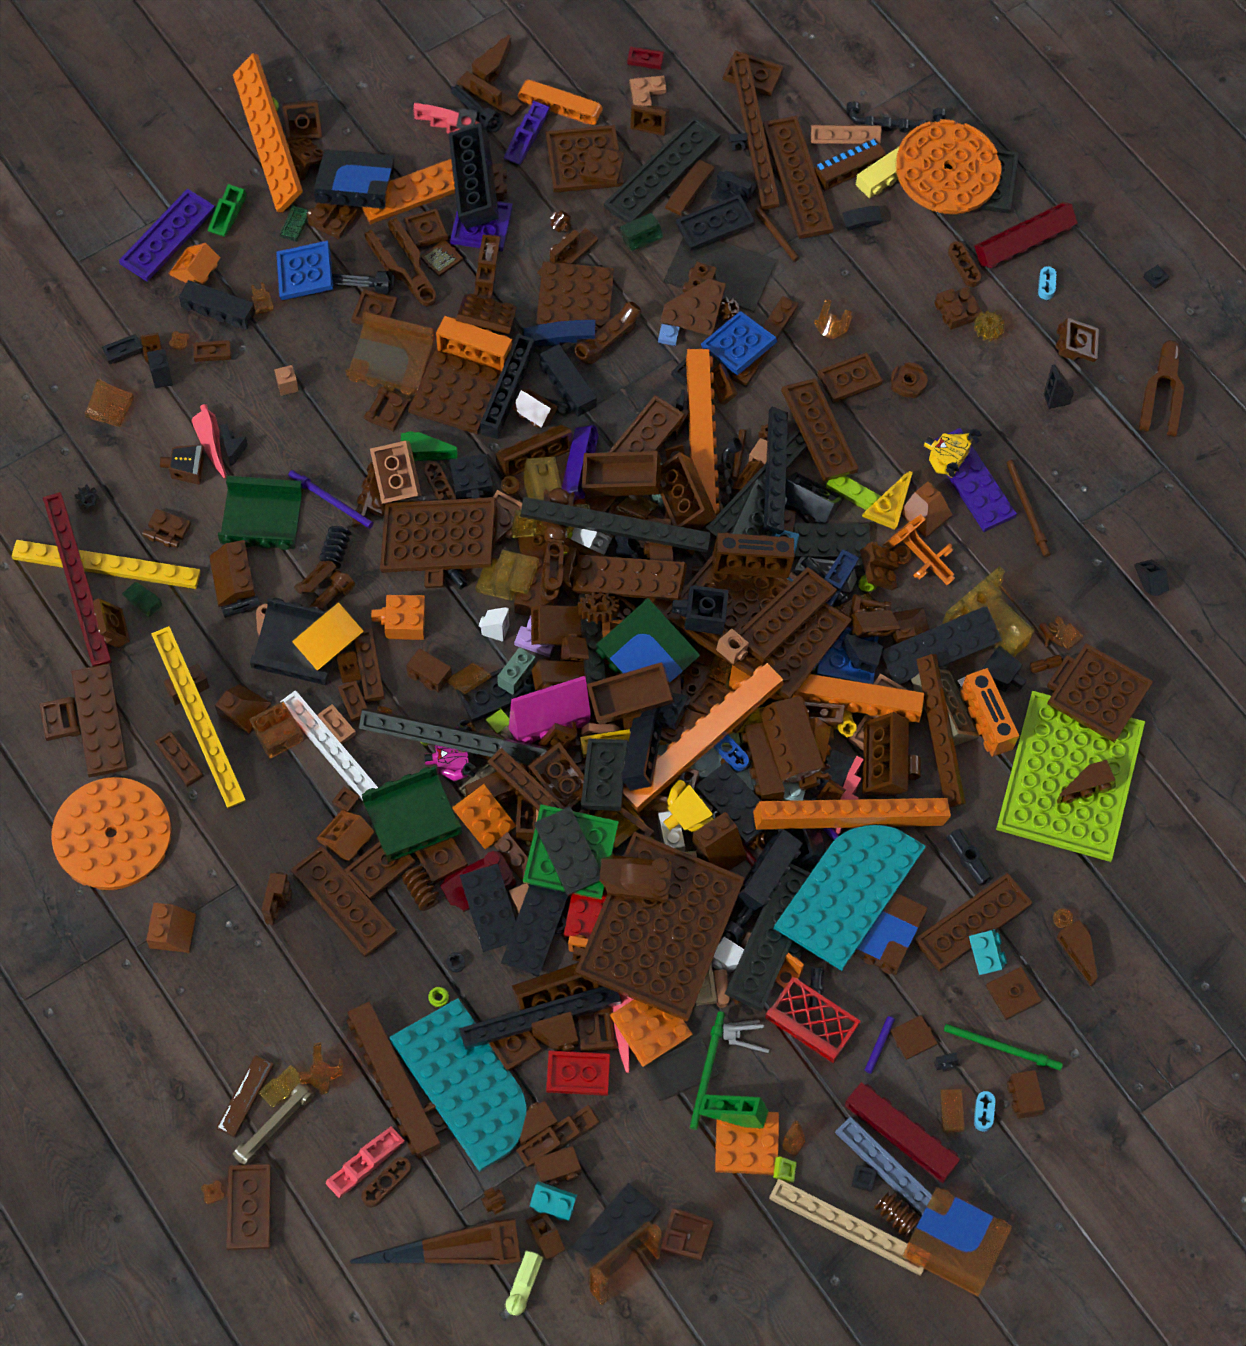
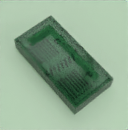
M292 206L280 232V237L297 242L308 219L307 213L309 210Z

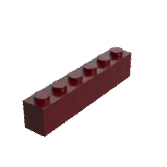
M1062 202L974 245L980 265L988 268L998 265V262L1009 260L1016 253L1026 252L1027 248L1040 245L1043 240L1054 238L1061 231L1064 232L1072 229V226L1077 224L1072 204Z
M861 1082L846 1100L845 1107L941 1183H944L957 1167L960 1159L955 1151L950 1148L946 1149L941 1145L942 1143L937 1137L928 1135L923 1126L919 1123L914 1124L908 1119L909 1117L905 1112L896 1110L887 1098H881L877 1095L875 1089L870 1085H864Z

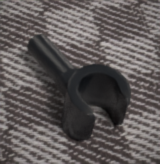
M530 677L524 679L522 687L510 697L511 699L517 698L524 692H532L534 683L528 685Z

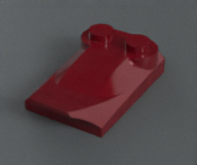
M491 851L479 861L445 878L440 887L450 905L459 907L463 912L469 910L459 875L497 863L506 891L517 886L508 864L499 851Z

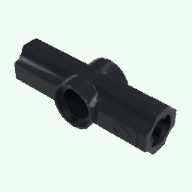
M961 828L954 830L946 837L959 856L961 865L968 869L979 886L987 884L994 878V875L981 858L979 849L972 845ZM966 855H972L974 859L970 860Z

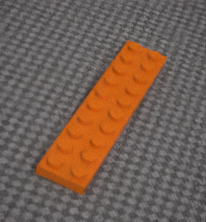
M252 53L235 71L233 77L276 211L283 213L303 190L257 54Z

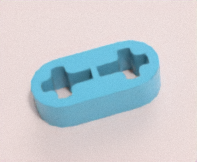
M1044 267L1039 276L1038 295L1042 299L1049 300L1054 296L1056 289V271L1052 267ZM1046 274H1049V280H1046ZM1045 286H1048L1049 293L1045 292Z
M981 1092L977 1096L975 1103L974 1125L976 1129L982 1132L988 1131L994 1122L995 1097L991 1092ZM984 1097L987 1098V1101L991 1102L988 1103L986 1109H983L984 1103L980 1101ZM983 1114H986L985 1119L988 1121L985 1126L982 1125L981 1121H978L981 1120Z

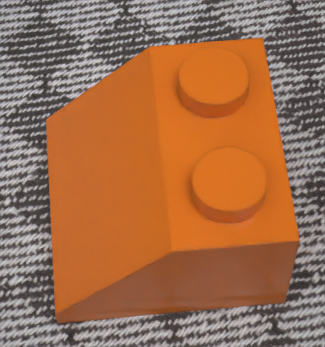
M206 243L186 248L169 274L185 283L190 280L203 285L208 280L209 273L217 267V262L221 257Z

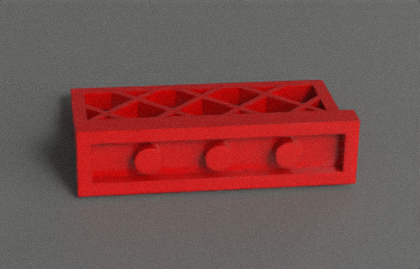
M795 977L791 978L776 1002L766 1013L767 1020L833 1064L861 1023L859 1019ZM796 984L799 986L803 995L791 997L790 988L792 985ZM816 997L819 1001V1006L808 1008L806 998ZM803 998L805 1009L794 1011L792 1000ZM789 1001L790 1012L783 1013L777 1009L781 1002ZM823 1009H834L836 1017L825 1019ZM820 1010L822 1020L811 1022L809 1011ZM806 1012L808 1023L799 1024L796 1022L795 1014ZM849 1019L854 1024L851 1029L842 1031L840 1020ZM837 1021L839 1031L828 1033L826 1023ZM823 1023L825 1034L816 1035L813 1033L811 1025ZM840 1035L842 1042L838 1048L830 1044L829 1036Z

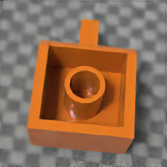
M386 595V607L372 610L371 620L372 622H381V625H385V636L388 639L424 640L425 596Z

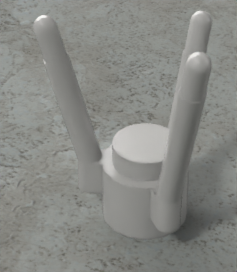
M760 1020L724 1024V1040H729V1044H736L766 1053L770 1052L769 1049L736 1040V1038H740V1030L764 1028L763 1024L757 1025L760 1023Z

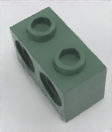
M519 647L499 673L498 686L512 695L516 693L522 686L524 679L531 674L532 668L536 665L535 656Z

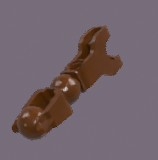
M554 488L551 491L545 489L543 492L544 501L573 506L574 492L569 494L563 488ZM541 521L546 526L544 530L546 551L544 554L540 596L543 600L551 602L557 598L562 584L563 545L567 540L566 528L569 526ZM554 549L558 554H552L550 550ZM545 588L554 591V594L547 595Z

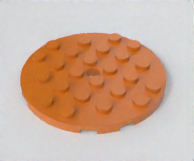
M940 120V122L921 124L906 135L897 153L896 173L904 191L921 206L939 213L961 214L981 207L992 197L1000 180L1001 161H999L995 146L981 131L966 123L965 125L955 123V120ZM950 164L953 169H945L944 165Z
M127 778L99 779L77 789L61 805L52 826V847L62 869L78 883L84 886L95 887L99 890L122 889L144 880L155 868L157 869L161 864L171 841V821L160 797L146 785ZM110 828L117 831L114 837L106 836Z

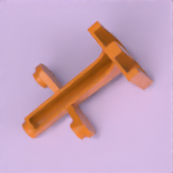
M922 514L908 522L883 544V546H889L891 549L903 541L925 563L913 574L919 580L928 573L926 571L928 567L946 585L955 579L954 573L939 558L941 555L946 557L954 550L952 548L953 545L949 543L935 554L916 532V528L926 520Z

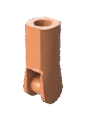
M720 969L713 972L717 999L716 1005L719 1008H725L730 999L729 996L724 994L728 987L727 970Z

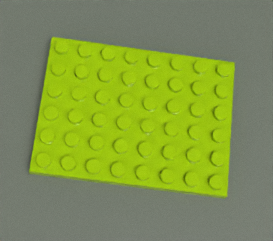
M1032 691L996 830L1111 862L1145 721L1130 718L1114 743L1048 705L1050 695ZM1103 760L1108 761L1115 778V783L1110 791L1105 793L1097 792L1088 798H1076L1068 804L1064 802L1057 803L1059 794L1088 765Z

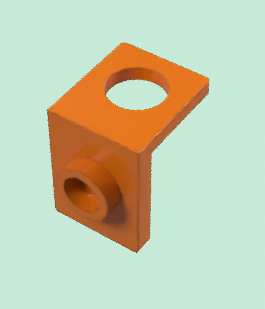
M788 953L775 982L785 989L788 983L782 982L780 975L787 972L791 977L798 979L803 973L804 964L797 957Z

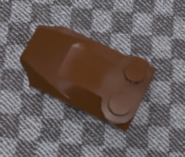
M558 742L533 760L527 767L542 787L565 808L571 807L572 811L580 812L584 774L561 743Z
M617 855L601 858L599 881L606 888L607 895L667 902L671 878V862L667 859L657 858L653 860Z

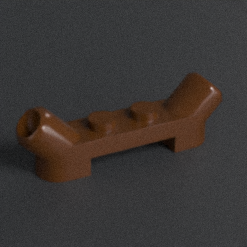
M626 302L622 310L595 333V339H587L585 342L578 343L575 346V355L585 364L595 363L602 357V352L623 334L628 335L634 330L636 320L642 312L641 308L634 302Z

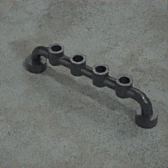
M852 101L846 105V112L850 114L852 121L862 125H881L882 130L886 132L891 131L892 127H899L900 132L907 133L909 128H916L927 122L926 120L910 121L906 118L900 120H892L890 117L877 119L873 116L863 118L857 116L860 113V104L858 102ZM943 108L934 109L932 117L935 120L934 122L945 120L947 111Z
M737 437L728 441V446L725 447L721 455L722 463L717 465L718 473L723 475V480L719 481V488L725 491V496L720 499L724 507L735 497L732 492L734 481L730 475L732 465L729 462V454L731 452L736 454L743 449L742 442Z

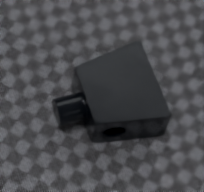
M1000 645L981 669L988 668L997 689L1006 692L1011 684L1022 689L1027 681L1019 675L1022 664Z

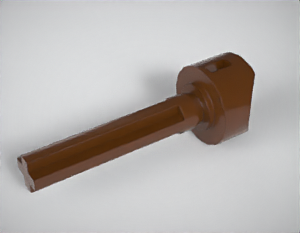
M340 570L334 571L328 578L331 585L307 608L313 606L323 609L338 592L346 596L354 588L355 582L347 573H341Z

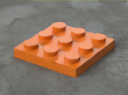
M635 999L610 1014V1017L642 1067L693 1035L684 1020Z
M768 1112L764 1128H746L717 1120L715 1172L774 1175L775 1160L778 1157L779 1112Z

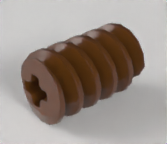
M418 866L404 873L402 879L403 883L407 885V890L411 892V896L415 898L414 901L418 904L419 910L426 911L438 904L439 899H436V897H438L439 892L432 893L435 885L428 886L431 883V879L424 880L427 877V872L420 873L424 867Z
M888 1192L876 1204L874 1209L879 1210L882 1208L880 1215L885 1216L889 1214L886 1221L891 1222L895 1220L893 1228L901 1226L899 1234L907 1232L906 1236H908L916 1228L921 1217L914 1219L915 1211L908 1213L909 1205L901 1207L903 1199L895 1201L897 1193L889 1195Z

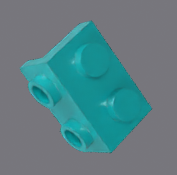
M995 929L969 936L979 975L1005 968L1007 958L1000 949L1002 940L999 932L996 933Z
M538 1181L529 1207L534 1208L537 1212L549 1213L557 1219L569 1221L574 1211L573 1208L577 1195Z

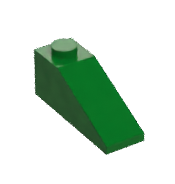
M409 431L401 433V442L410 441L414 461L451 460L458 458L456 446L420 432Z
M704 1095L699 1114L746 1128H764L769 1110L760 1097Z

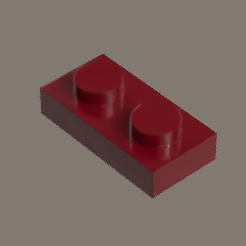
M630 47L627 65L661 70L664 52Z

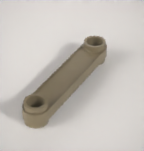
M302 1082L299 1083L292 1091L291 1098L246 1144L242 1143L235 1149L233 1153L235 1159L243 1165H249L257 1155L255 1152L301 1105L304 1106L311 1101L315 1094L312 1089Z

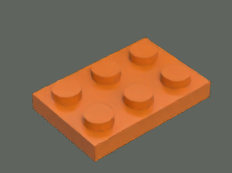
M485 784L452 807L484 849L516 827L514 821Z

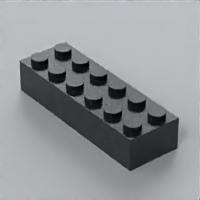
M481 123L448 133L458 218L466 229L499 219L487 131Z

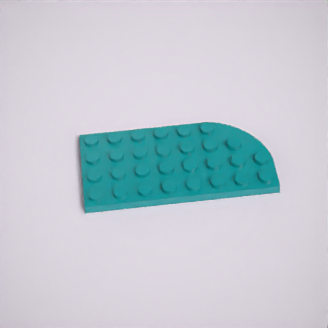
M867 825L843 833L832 842L778 919L774 929L842 971L926 846L904 832L889 826Z
M457 998L390 1036L389 1040L431 1102L435 1104L437 1111L478 1171L481 1172L506 1157L518 1143L526 1116V1103L520 1086L512 1074L506 1071L488 1043L465 1050L459 1028L476 1023Z

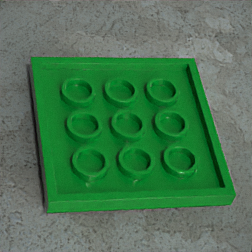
M541 804L537 821L563 809ZM573 811L600 868L601 858L612 855L619 821ZM535 828L523 883L565 892ZM598 882L574 894L602 900L604 885Z

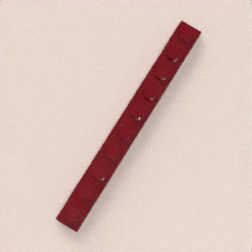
M58 492L43 497L92 667L112 663L104 636L100 635L98 631V622L94 614V600L62 493Z

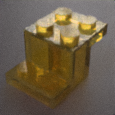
M502 550L499 559L493 558L492 567L482 569L475 588L476 592L511 601L515 591L528 594L539 559Z

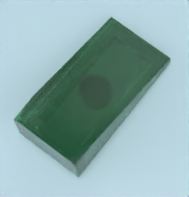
M136 581L122 593L127 600L148 617L162 606L160 598Z

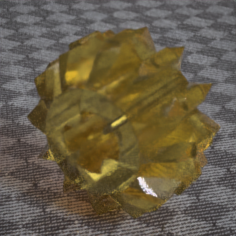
M988 310L986 313L981 312L979 317L975 319L974 331L977 332V337L983 336V341L986 338H989L990 341L993 338L998 339L1000 334L1004 332L1005 320H1002L1001 315H996V311L990 313Z

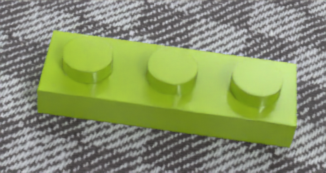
M847 476L829 480L826 484L827 488L844 496L845 499L864 510H867L881 497Z

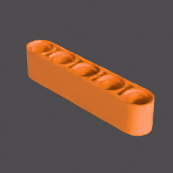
M526 80L518 94V98L524 103L532 105L533 101L549 106L551 112L590 125L596 124L603 110L602 106L595 101L532 80Z

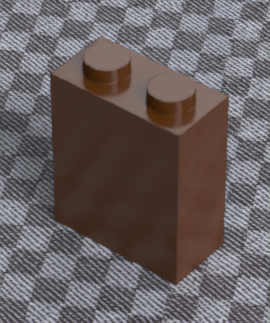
M538 605L531 607V645L562 646V638L568 636V634H579L581 638V615L578 614V606Z

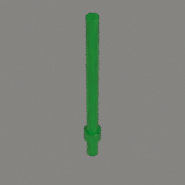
M720 1011L717 1012L715 1025L712 1026L710 1032L712 1037L689 1127L693 1130L698 1129L701 1117L699 1110L703 1096L707 1092L719 1039L722 1038L724 1031L722 1026L725 1013Z
M945 1024L943 1030L947 1033L1036 1062V1065L1041 1067L1048 1066L1061 1071L1063 1065L1061 1062L1048 1058L1047 1055L1041 1053L1038 1055L949 1024Z

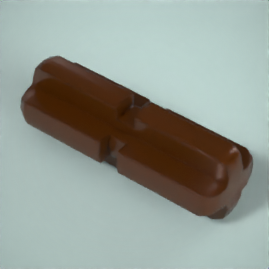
M1060 655L1046 658V660L1041 659L1031 662L1030 669L1032 673L1046 670V668L1058 667L1063 661Z

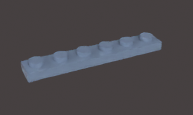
M851 1117L836 1130L835 1133L872 1169L877 1170L876 1173L921 1216L926 1207L933 1211L940 1207L941 1203Z

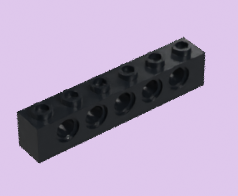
M520 334L516 335L480 422L481 435L499 439L535 351L533 338Z

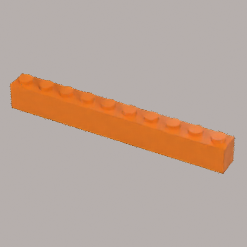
M687 349L686 370L690 458L693 460L715 514L718 515L720 507L719 504H716V498H719V488L715 487V481H718V470H714V465H717V454H714L717 441L716 437H713V432H716V421H712V416H715V405L711 403V399H714V388H711L714 374L710 372V367H713V356H709V349Z
M768 663L764 666H759L753 672L754 675L751 678L744 679L735 692H729L720 705L718 703L714 705L710 710L711 713L706 717L702 716L695 723L696 726L691 730L687 729L681 735L679 741L676 743L672 742L666 748L667 751L663 755H657L652 787L630 791L627 785L624 784L623 798L637 813L783 686V678Z
M732 665L728 689L735 692L739 688V684L744 679L751 678V676ZM810 674L792 697L803 696L804 702L845 705L846 711L864 713L870 716H883L895 712L909 719V722H919L924 693ZM776 692L770 697L774 700H785Z
M948 798L759 801L753 811L756 830L856 828L867 825L889 827L944 826L951 816Z

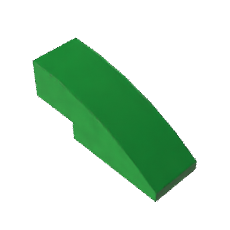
M230 184L227 185L223 198L219 199L208 232L223 237L227 235L247 196V192L244 189Z

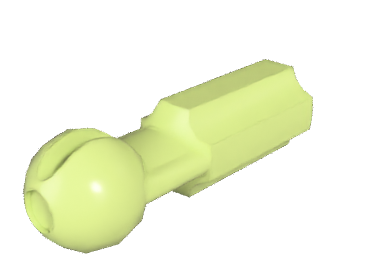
M525 1252L511 1293L506 1300V1310L512 1315H520L526 1309L528 1297L543 1257L536 1253Z

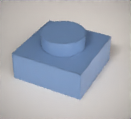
M662 324L658 343L676 346L679 327Z

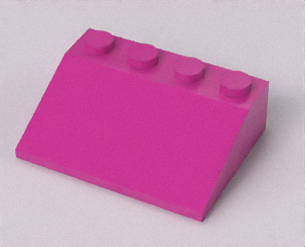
M585 676L511 699L509 730L513 739L532 744L535 741L541 740L554 723L567 727L571 721L576 722V728H582L589 723L591 713Z

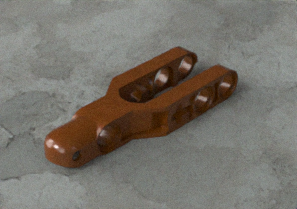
M394 218L388 221L387 224L391 233L414 265V269L410 273H407L404 268L397 265L389 251L385 250L382 246L380 238L376 237L372 230L365 232L364 236L368 245L385 270L391 272L395 279L403 281L420 304L427 307L433 305L436 301V292L420 268V251L399 220Z
M1168 340L1163 344L1157 373L1148 380L1139 424L1140 431H1149L1156 387L1161 378H1168L1171 380L1170 387L1173 392L1170 405L1171 414L1167 424L1169 426L1167 435L1176 437L1184 393V385L1177 375L1180 345L1176 341Z

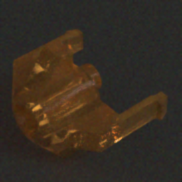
M826 299L819 319H815L814 324L821 335L835 339L848 331L853 315H851L852 311L846 309L841 320L836 318L837 315L829 313L827 315L832 300Z
M321 1042L314 1043L313 1065L310 1071L298 1073L299 1081L312 1084L319 1089L320 1094H327L329 1092V1082L343 1074L342 1059H339L338 1066L330 1067L322 1060Z

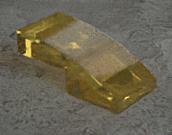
M290 1065L258 1093L273 1108L287 1098L299 1083H304L306 1080Z

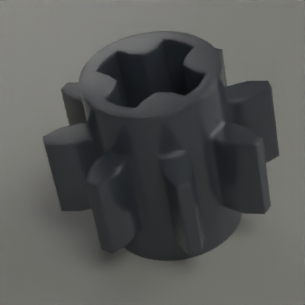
M87 484L83 488L78 487V494L74 495L76 499H79L77 504L79 506L84 504L86 509L92 505L96 506L95 501L99 499V496L95 494L97 490L94 487L90 489Z

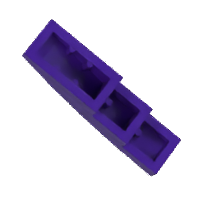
M533 101L528 114H525L520 127H517L504 156L505 160L518 165L522 163L550 111L549 106Z

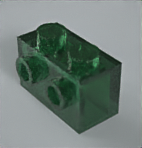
M652 213L620 226L623 241L631 251L663 238L660 223Z

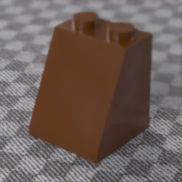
M726 812L693 832L692 851H696L697 858L728 871L746 860L738 827Z

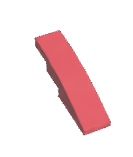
M414 103V119L429 120L432 127L447 128V134L460 130L456 128L459 113L432 105ZM464 117L461 123L467 126L471 123V119Z
M856 756L843 786L846 791L840 800H859V797L854 794L860 786L861 778L857 774L862 767L864 759ZM836 828L838 835L841 834L843 828Z
M390 1126L362 1147L360 1152L347 1161L341 1170L328 1178L326 1185L338 1198H341L382 1164L405 1140Z

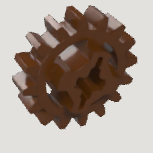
M592 592V595L585 594V598L581 597L580 602H578V614L582 615V619L588 618V622L594 621L598 624L599 621L606 623V620L613 621V617L617 618V613H619V600H615V596L609 597V593L602 594V592H599V594H595Z

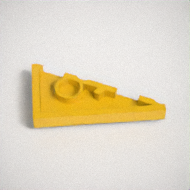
M909 471L904 474L862 514V517L895 530L898 526L913 472Z

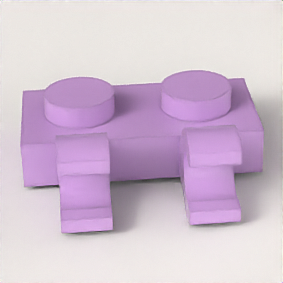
M531 615L527 627H520L514 642L515 646L547 657L551 656L555 645H531Z

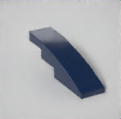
M572 320L540 324L524 328V336L533 338L535 346H556L560 342L577 343V339H595L596 321Z
M842 549L824 580L837 589L836 594L826 602L831 607L834 606L859 560L857 556Z

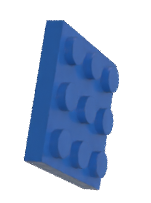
M328 241L276 252L279 297L281 300L333 289L331 253Z
M740 311L703 341L701 347L702 349H709L711 356L738 375L776 344L777 339Z
M847 627L817 665L816 675L873 684L875 671L870 673L855 668L842 647V641L847 634L851 635V628ZM878 637L861 638L878 643Z

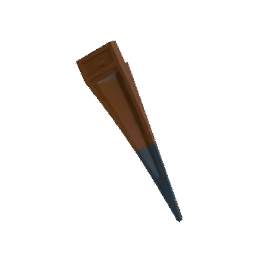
M515 1218L499 1221L493 1220L352 1259L350 1263H464L501 1265L521 1262L516 1222Z

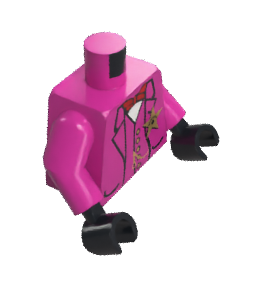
M466 719L460 720L456 727L472 731V727L466 726L470 723ZM435 745V753L424 754L425 764H437L438 774L448 779L457 781L467 776L475 777V773L471 770L476 768V766L468 762V752Z

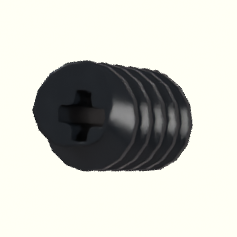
M331 526L328 529L324 546L321 549L322 553L319 555L320 561H332L336 566L335 569L341 568V563L339 562L343 561L342 556L346 554L344 549L348 548L346 543L350 542L348 536H351L352 533L347 528Z

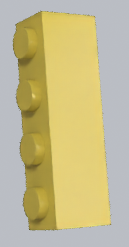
M899 147L857 174L856 186L869 199L874 195L880 194L884 188L892 186L898 180L896 157Z

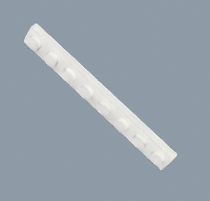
M296 690L280 701L281 706L353 791L360 796L361 800V794L365 793L366 790L378 788Z

